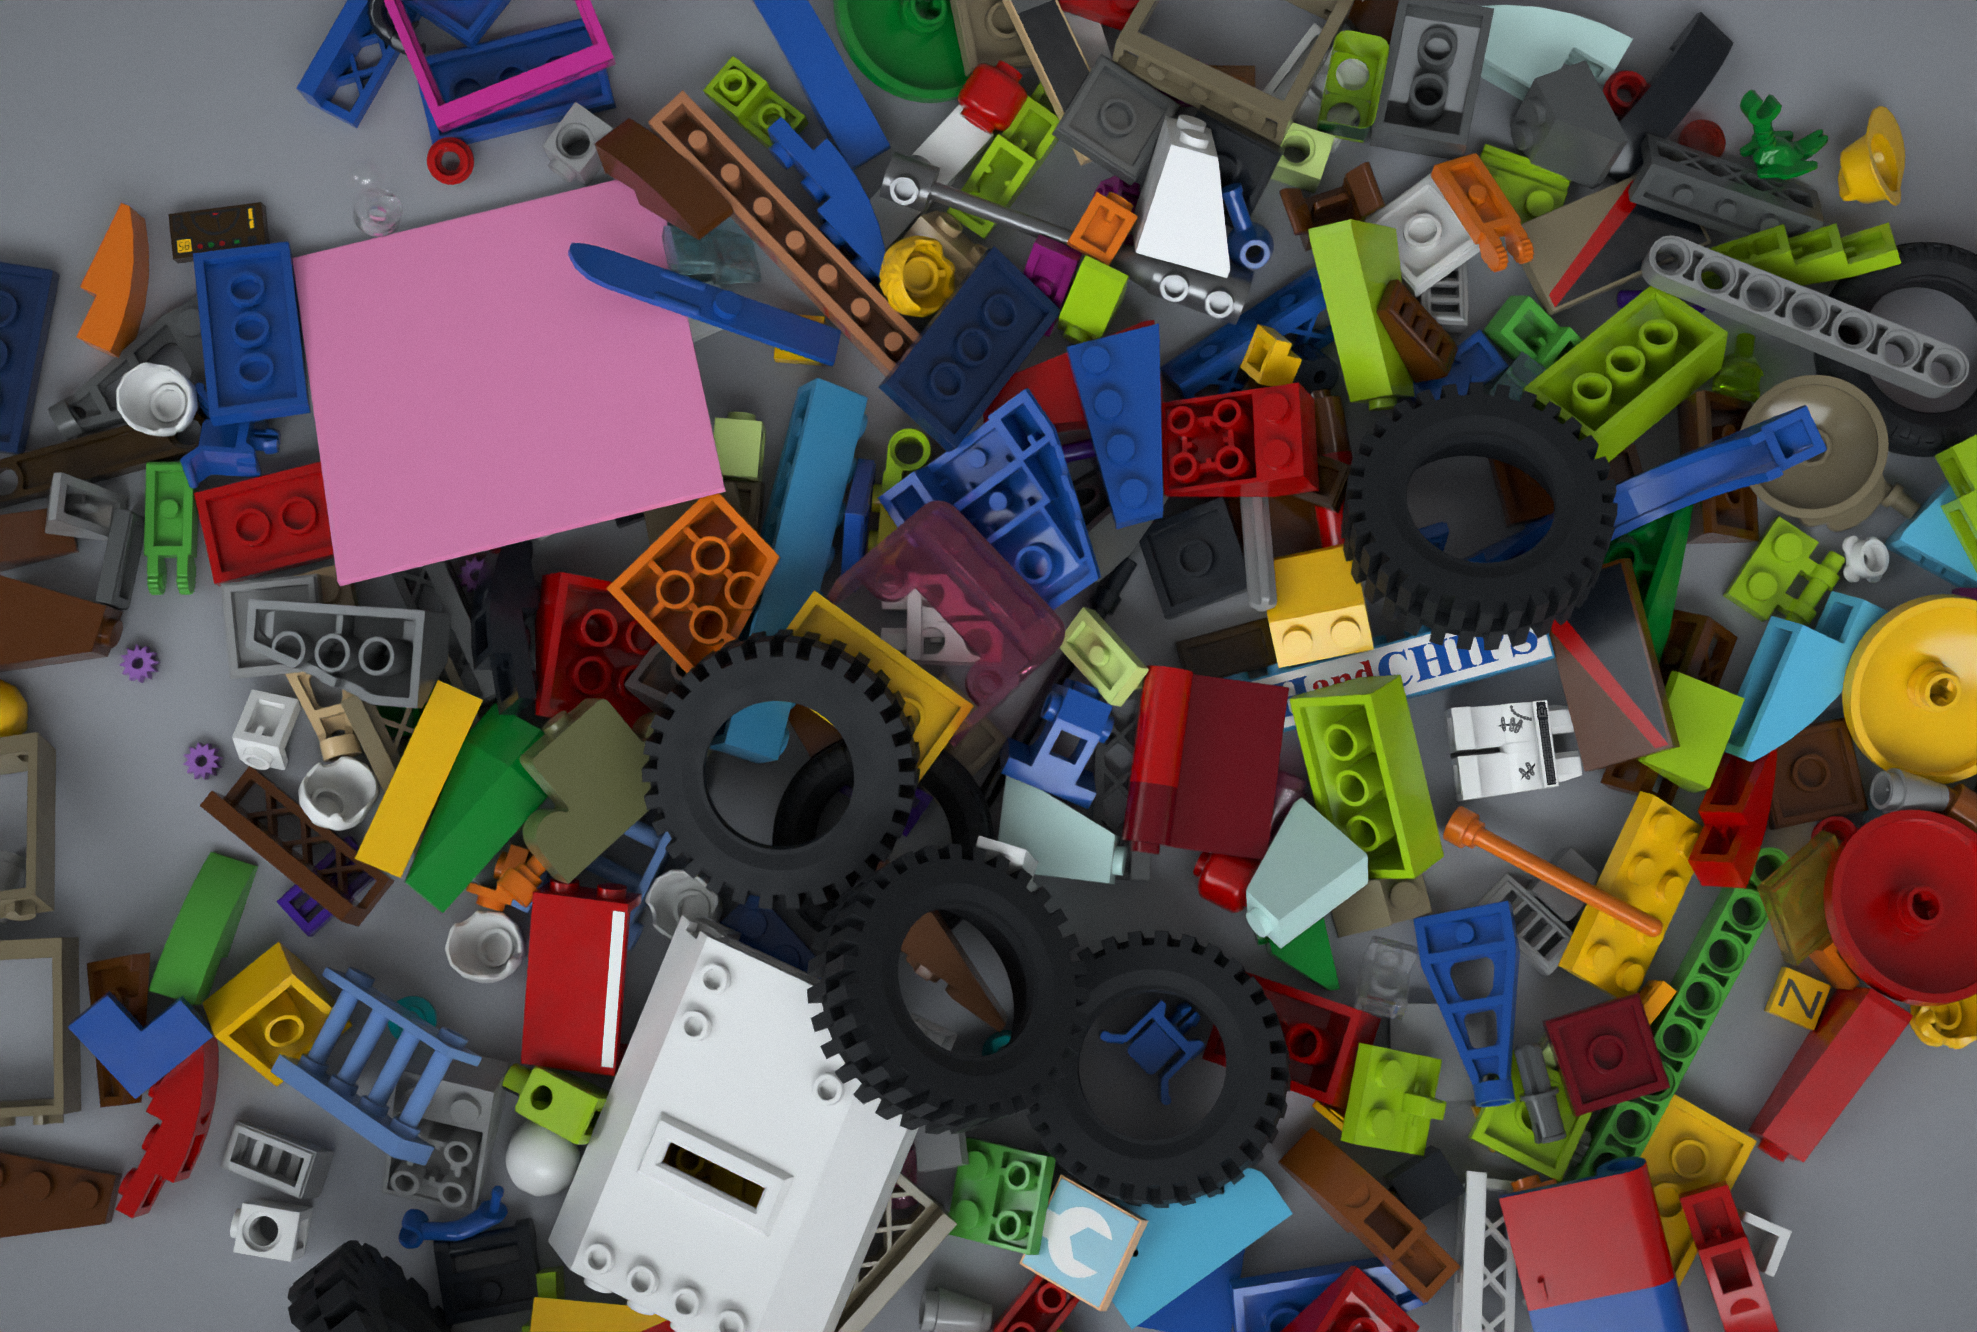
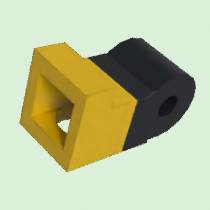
M1257 324L1240 366L1258 384L1278 386L1299 382L1310 395L1316 390H1331L1339 376L1336 363L1316 346L1301 344L1293 347L1292 343L1274 328Z

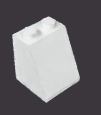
M1179 115L1178 119L1165 116L1134 214L1138 216L1132 228L1135 251L1138 254L1227 278L1230 271L1219 162L1211 129L1206 128L1204 121L1193 116Z

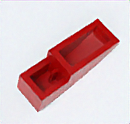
M1778 748L1753 762L1726 752L1724 753L1712 784L1698 809L1704 826L1688 859L1701 886L1747 888L1758 859L1771 808Z

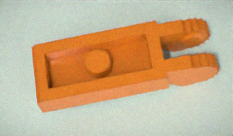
M1477 153L1434 165L1431 178L1476 245L1479 244L1481 258L1485 264L1487 263L1491 271L1498 272L1508 267L1509 256L1507 251L1519 265L1532 261L1531 259H1533L1534 255L1533 243H1531L1528 234L1520 224L1521 218ZM1500 237H1505L1507 251L1505 250V246H1502V242L1499 239Z

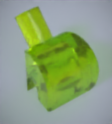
M1740 333L1736 336L1734 353L1724 357L1722 369L1714 375L1712 392L1756 402L1759 399L1761 376L1764 377V373L1757 359L1753 357L1754 335Z

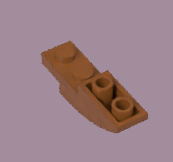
M1312 1127L1277 1162L1347 1233L1352 1232L1423 1304L1427 1303L1461 1267L1425 1232L1428 1228L1408 1208L1352 1158Z

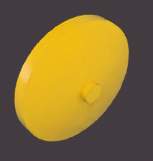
M1934 594L1907 601L1876 621L1856 646L1844 676L1842 689L1843 713L1847 728L1857 747L1872 763L1884 771L1898 768L1942 784L1958 782L1977 774V600L1956 594Z

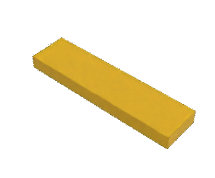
M437 680L354 859L401 878L479 710L482 699Z

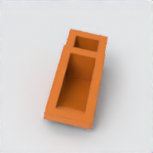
M120 204L80 288L95 297L76 336L92 348L118 358L122 350L132 343L138 335L145 309L149 281V243L146 222L141 215L126 204Z

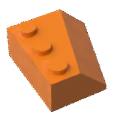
M721 493L700 498L606 589L677 664L688 673L692 667L696 666L702 658L713 650L716 652L726 643L739 637L781 557Z

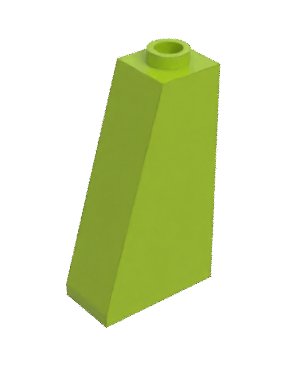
M1352 219L1308 229L1309 239L1350 402L1369 404V411L1394 409L1398 399L1415 397L1413 379L1376 313L1389 281L1398 279L1402 283L1396 228Z

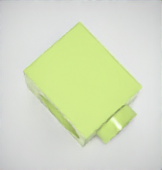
M1293 122L1280 146L1284 149L1287 147L1300 149L1305 155V160L1294 163L1282 155L1271 179L1315 193L1322 178L1335 136Z
M728 412L727 418L715 417L713 434L723 479L762 482L767 430L763 421H756V415Z

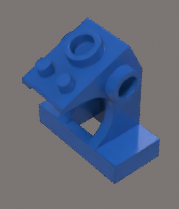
M1066 678L1063 686L1054 683L1052 691L1048 694L1041 710V718L1046 719L1047 722L1040 736L1030 746L1007 737L999 752L1001 773L1089 809L1097 792L1094 773L1084 769L1097 743H1104L1112 731L1114 717L1110 715L1113 706L1099 701L1101 694L1098 692V689L1081 682ZM1061 730L1080 737L1076 748L1068 758L1051 751Z

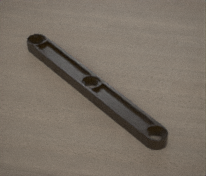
M196 412L193 420L198 421L202 428V423L206 418ZM124 425L0 459V473L6 470H13L18 477L16 489L8 495H0V509L49 496L54 473L62 472L93 484L146 469L147 462H173L180 460L199 446V439L193 444L184 445L178 439V432L174 436H153L137 431L129 425Z

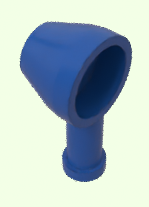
M1241 183L1227 185L1221 190L1222 199L1225 201L1234 227L1227 238L1229 258L1238 266L1249 270H1257L1265 266L1271 259L1274 251L1273 238L1265 226L1251 221L1242 195L1243 188ZM1253 245L1261 247L1259 255L1254 258L1246 257V251L1249 247Z

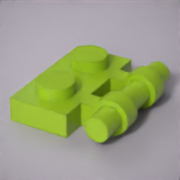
M1778 516L1772 520L1722 596L1761 622L1768 620L1774 609L1786 616L1785 620L1809 626L1817 614L1814 608L1826 591L1833 590L1840 579L1837 573L1846 560L1840 554L1829 551L1822 563L1817 564L1809 557L1819 542ZM1799 574L1808 580L1809 583L1799 598L1794 599L1786 591Z

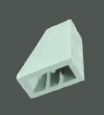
M1006 775L998 841L1026 849L1038 861L1034 875L1115 885V876H1123L1126 864L1127 848L1119 846L1120 837L1047 792Z
M1301 797L1292 805L1246 889L1248 912L1246 913V919L1256 934L1260 937L1267 936L1281 949L1368 884V855Z

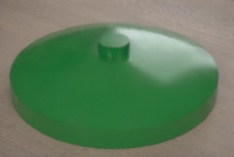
M833 0L835 23L842 44L856 67L875 85L896 97L919 103H942L958 99V95L969 77L965 76L950 0Z

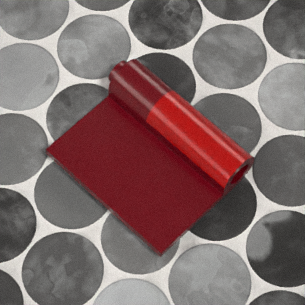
M1147 665L1146 667L1149 671L1143 678L1122 840L1131 842L1130 851L1159 855L1160 846L1263 860L1269 846L1289 687L1195 675L1192 671L1180 668Z

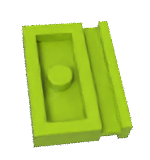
M1488 144L1483 146L1480 159L1521 218L1520 224L1564 205L1571 180L1531 164L1527 157Z

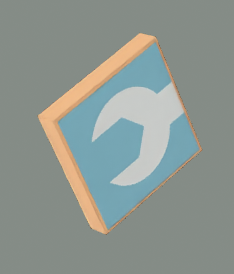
M1060 1175L1048 1201L1039 1255L1023 1254L1019 1264L1099 1311H1107L1147 1226L1148 1220L1072 1177Z

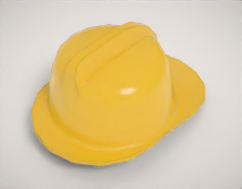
M1878 106L1873 109L1869 117L1866 134L1847 146L1840 153L1841 168L1838 174L1839 196L1843 201L1858 200L1863 204L1888 200L1895 206L1901 202V184L1905 168L1904 140L1894 115L1886 107Z

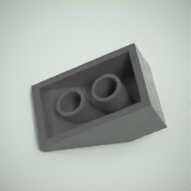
M1446 0L1398 1L1370 146L1449 160L1464 156L1494 8Z

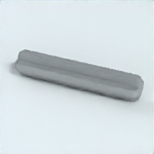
M1240 497L1248 605L1251 608H1255L1257 612H1265L1267 609H1273L1277 605L1268 497Z

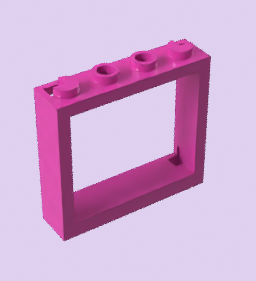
M384 0L437 128L442 133L616 65L591 1L575 0L592 41V46L445 104L402 0Z

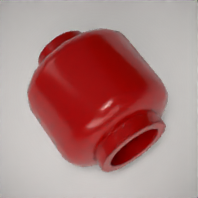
M1001 60L998 61L995 67L987 63L978 64L958 95V102L963 108L960 115L990 135L994 129L998 131L1007 130L1027 100V92L1019 84L1023 75Z
M1202 852L1193 870V875L1199 878L1197 885L1199 896L1230 913L1241 912L1247 907L1246 889L1262 860Z

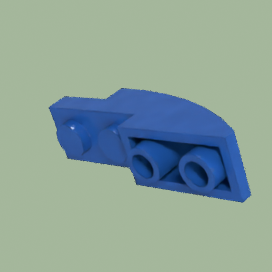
M780 117L767 129L772 144L768 148L770 153L784 169L788 170L793 166L804 178L800 182L801 186L816 203L819 204L823 200L826 201L817 209L819 221L822 224L818 230L837 249L842 246L853 257L850 263L869 282L874 280L879 285V273L886 251L879 223L860 181L828 138L812 150L795 130Z

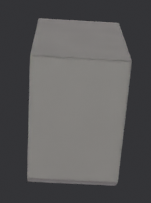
M62 472L54 473L50 486L45 533L108 541L114 509L126 510L128 496Z

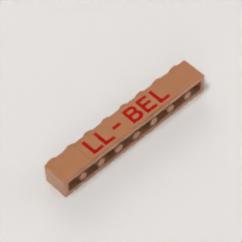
M682 90L648 121L653 134L672 147L715 187L732 206L734 214L730 217L886 377L920 334L888 304V301Z

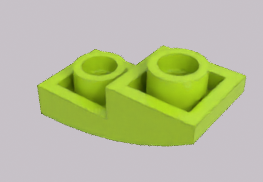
M734 56L729 59L703 89L704 94L767 149L772 146L767 129L780 117L798 135L809 124L804 114L773 92L766 80Z

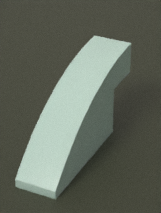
M1482 6L1494 8L1481 77L1523 101L1535 78L1561 69L1564 63L1571 66L1586 60L1596 81L1604 85L1616 69L1633 38L1604 24L1572 13L1533 6Z

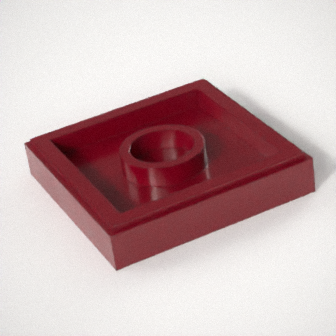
M1638 992L1542 1021L1573 1116L1577 1117L1670 1088Z

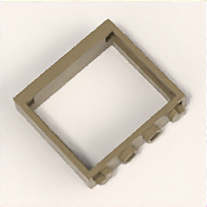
M1139 0L1116 40L1112 61L1150 86L1198 109L1203 105L1280 146L1329 56L1336 36L1344 28L1355 0H1285L1327 21L1284 101L1141 34L1160 0Z
M38 732L0 737V775L28 771L26 888L0 891V919L7 918L14 921L30 920L36 917V913L54 911L56 749Z
M79 937L0 941V960L52 958L54 1098L0 1101V1127L15 1126L16 1117L33 1116V1125L64 1123V1114L81 1111L80 1040L68 1028L70 1022L80 1015Z

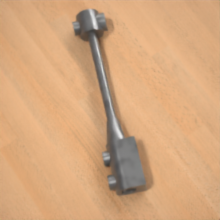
M894 152L882 182L880 197L925 213L930 200L1032 237L1037 238L1041 234L1071 247L1067 245V241L1073 233L1072 230L939 183L937 179L940 167L931 165L922 156H906L898 152ZM1122 244L1110 264V267L1128 275L1129 280L1146 289L1148 294L1235 325L1247 299L1254 274L1252 270L1230 263V271L1228 277L1225 278L1138 254L1135 251V246Z

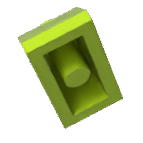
M1085 255L1059 315L1058 329L1064 331L1062 336L1073 344L1105 337L1124 301L1129 276Z

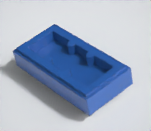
M1479 329L1457 346L1458 351L1449 374L1444 378L1415 383L1413 380L1415 397L1410 398L1415 404L1417 393L1430 389L1434 399L1439 400L1442 386L1455 383L1458 394L1467 395L1470 382H1483L1484 387L1504 372L1509 365Z

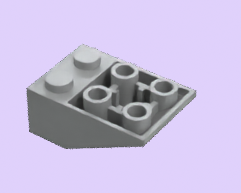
M422 1041L417 1045L396 1085L392 1118L394 1116L400 1117L435 1049ZM481 1056L482 1059L477 1067L455 1059L452 1060L418 1124V1127L421 1129L418 1136L435 1147L428 1162L424 1166L393 1158L387 1154L382 1193L465 1213H472L479 1207L505 1103L506 1090L502 1088L506 1073L510 1069V1062Z

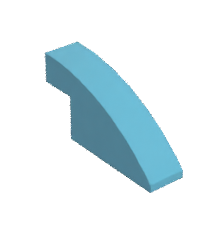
M1831 591L1815 630L1799 623L1771 616L1737 696L1745 698L1724 752L1753 762L1783 745L1812 723L1842 692L1846 669L1859 641L1872 625L1889 611L1864 599Z

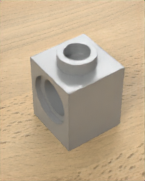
M575 102L542 145L550 159L548 167L569 183L576 178L588 186L602 167L594 143L614 128ZM579 140L590 142L589 148L584 154L579 156L568 154L569 147L574 142Z

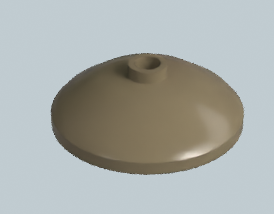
M1804 375L1791 378L1766 391L1753 404L1743 421L1741 430L1806 405L1827 451L1782 471L1784 475L1772 481L1749 487L1765 504L1793 517L1815 519L1842 513L1861 502L1873 490L1884 471L1889 446L1884 419L1875 403L1867 394L1847 381L1826 375Z

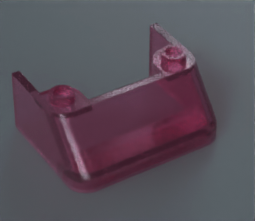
M932 501L921 507L835 581L826 597L827 600L837 606L863 584L877 599L884 602H898L908 596L914 589H917L981 657L969 669L965 677L966 692L978 708L965 719L949 740L954 747L1017 691L1057 651L1065 638V627L1061 618L960 511L944 501Z

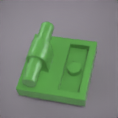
M966 1137L969 1164L958 1166L949 1212L957 1225L948 1235L1026 1255H1039L1048 1201L1054 1190L1051 1184L1056 1158L1047 1151L1037 1150V1152L974 1137Z

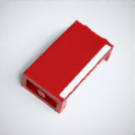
M551 878L550 882L538 888L539 891L533 892L521 1064L616 1076L629 1045L620 1043L630 912L641 904L642 894L627 892V886L622 884L602 883L598 884L597 888L579 886L580 881L575 878L569 884Z

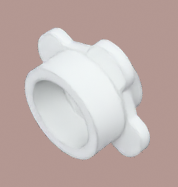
M1854 535L1846 537L1842 545L1845 552L1843 557L1846 560L1843 570L1846 580L1851 583L1858 582L1860 579H1867L1869 583L1880 581L1889 565V553L1886 546L1875 536L1867 537L1866 540H1859Z

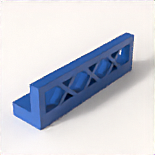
M347 0L296 88L309 104L356 129L400 55L390 45L387 47L386 42L381 40L375 33L370 35L372 27L368 17L369 0ZM404 4L411 23L419 21L422 16ZM379 43L382 57L377 66L360 70L356 57L361 48ZM350 67H352L353 73L347 74ZM369 79L364 87L363 80ZM356 82L360 96L350 112L331 102L339 87Z
M1313 267L1241 314L1236 325L1227 323L1161 366L1160 370L1166 382L1181 395L1183 400L1196 398L1194 394L1209 384L1220 385L1217 394L1240 391L1247 379L1243 381L1235 379L1257 324L1274 328L1282 336L1288 333L1298 334L1293 347L1301 344H1312L1321 350L1333 342L1335 339L1331 324L1323 330L1313 329L1318 314L1327 308L1317 268Z

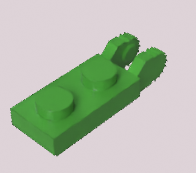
M147 462L144 556L147 557V585L151 595H164L167 584V567L164 558H177L176 582L181 595H191L195 592L194 589L196 588V565L194 558H197L198 509L194 493L199 492V486L197 488L189 487L181 462Z

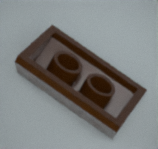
M1707 390L1693 393L1677 405L1680 455L1740 431L1743 421L1752 407V402ZM1749 486L1694 504L1686 544L1759 542L1757 495Z

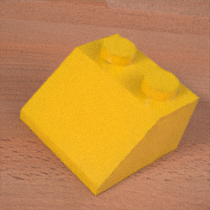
M1344 544L1273 558L1277 605L1273 609H1267V616L1278 668L1374 650L1373 633L1362 582L1356 584L1351 575L1353 560L1346 562L1343 552Z
M278 941L202 1002L214 1036L277 1087L284 1081L270 1071L279 1054L295 1059H300L302 1054H308L336 1001L311 969ZM350 1019L345 1025L341 1035L353 1026Z

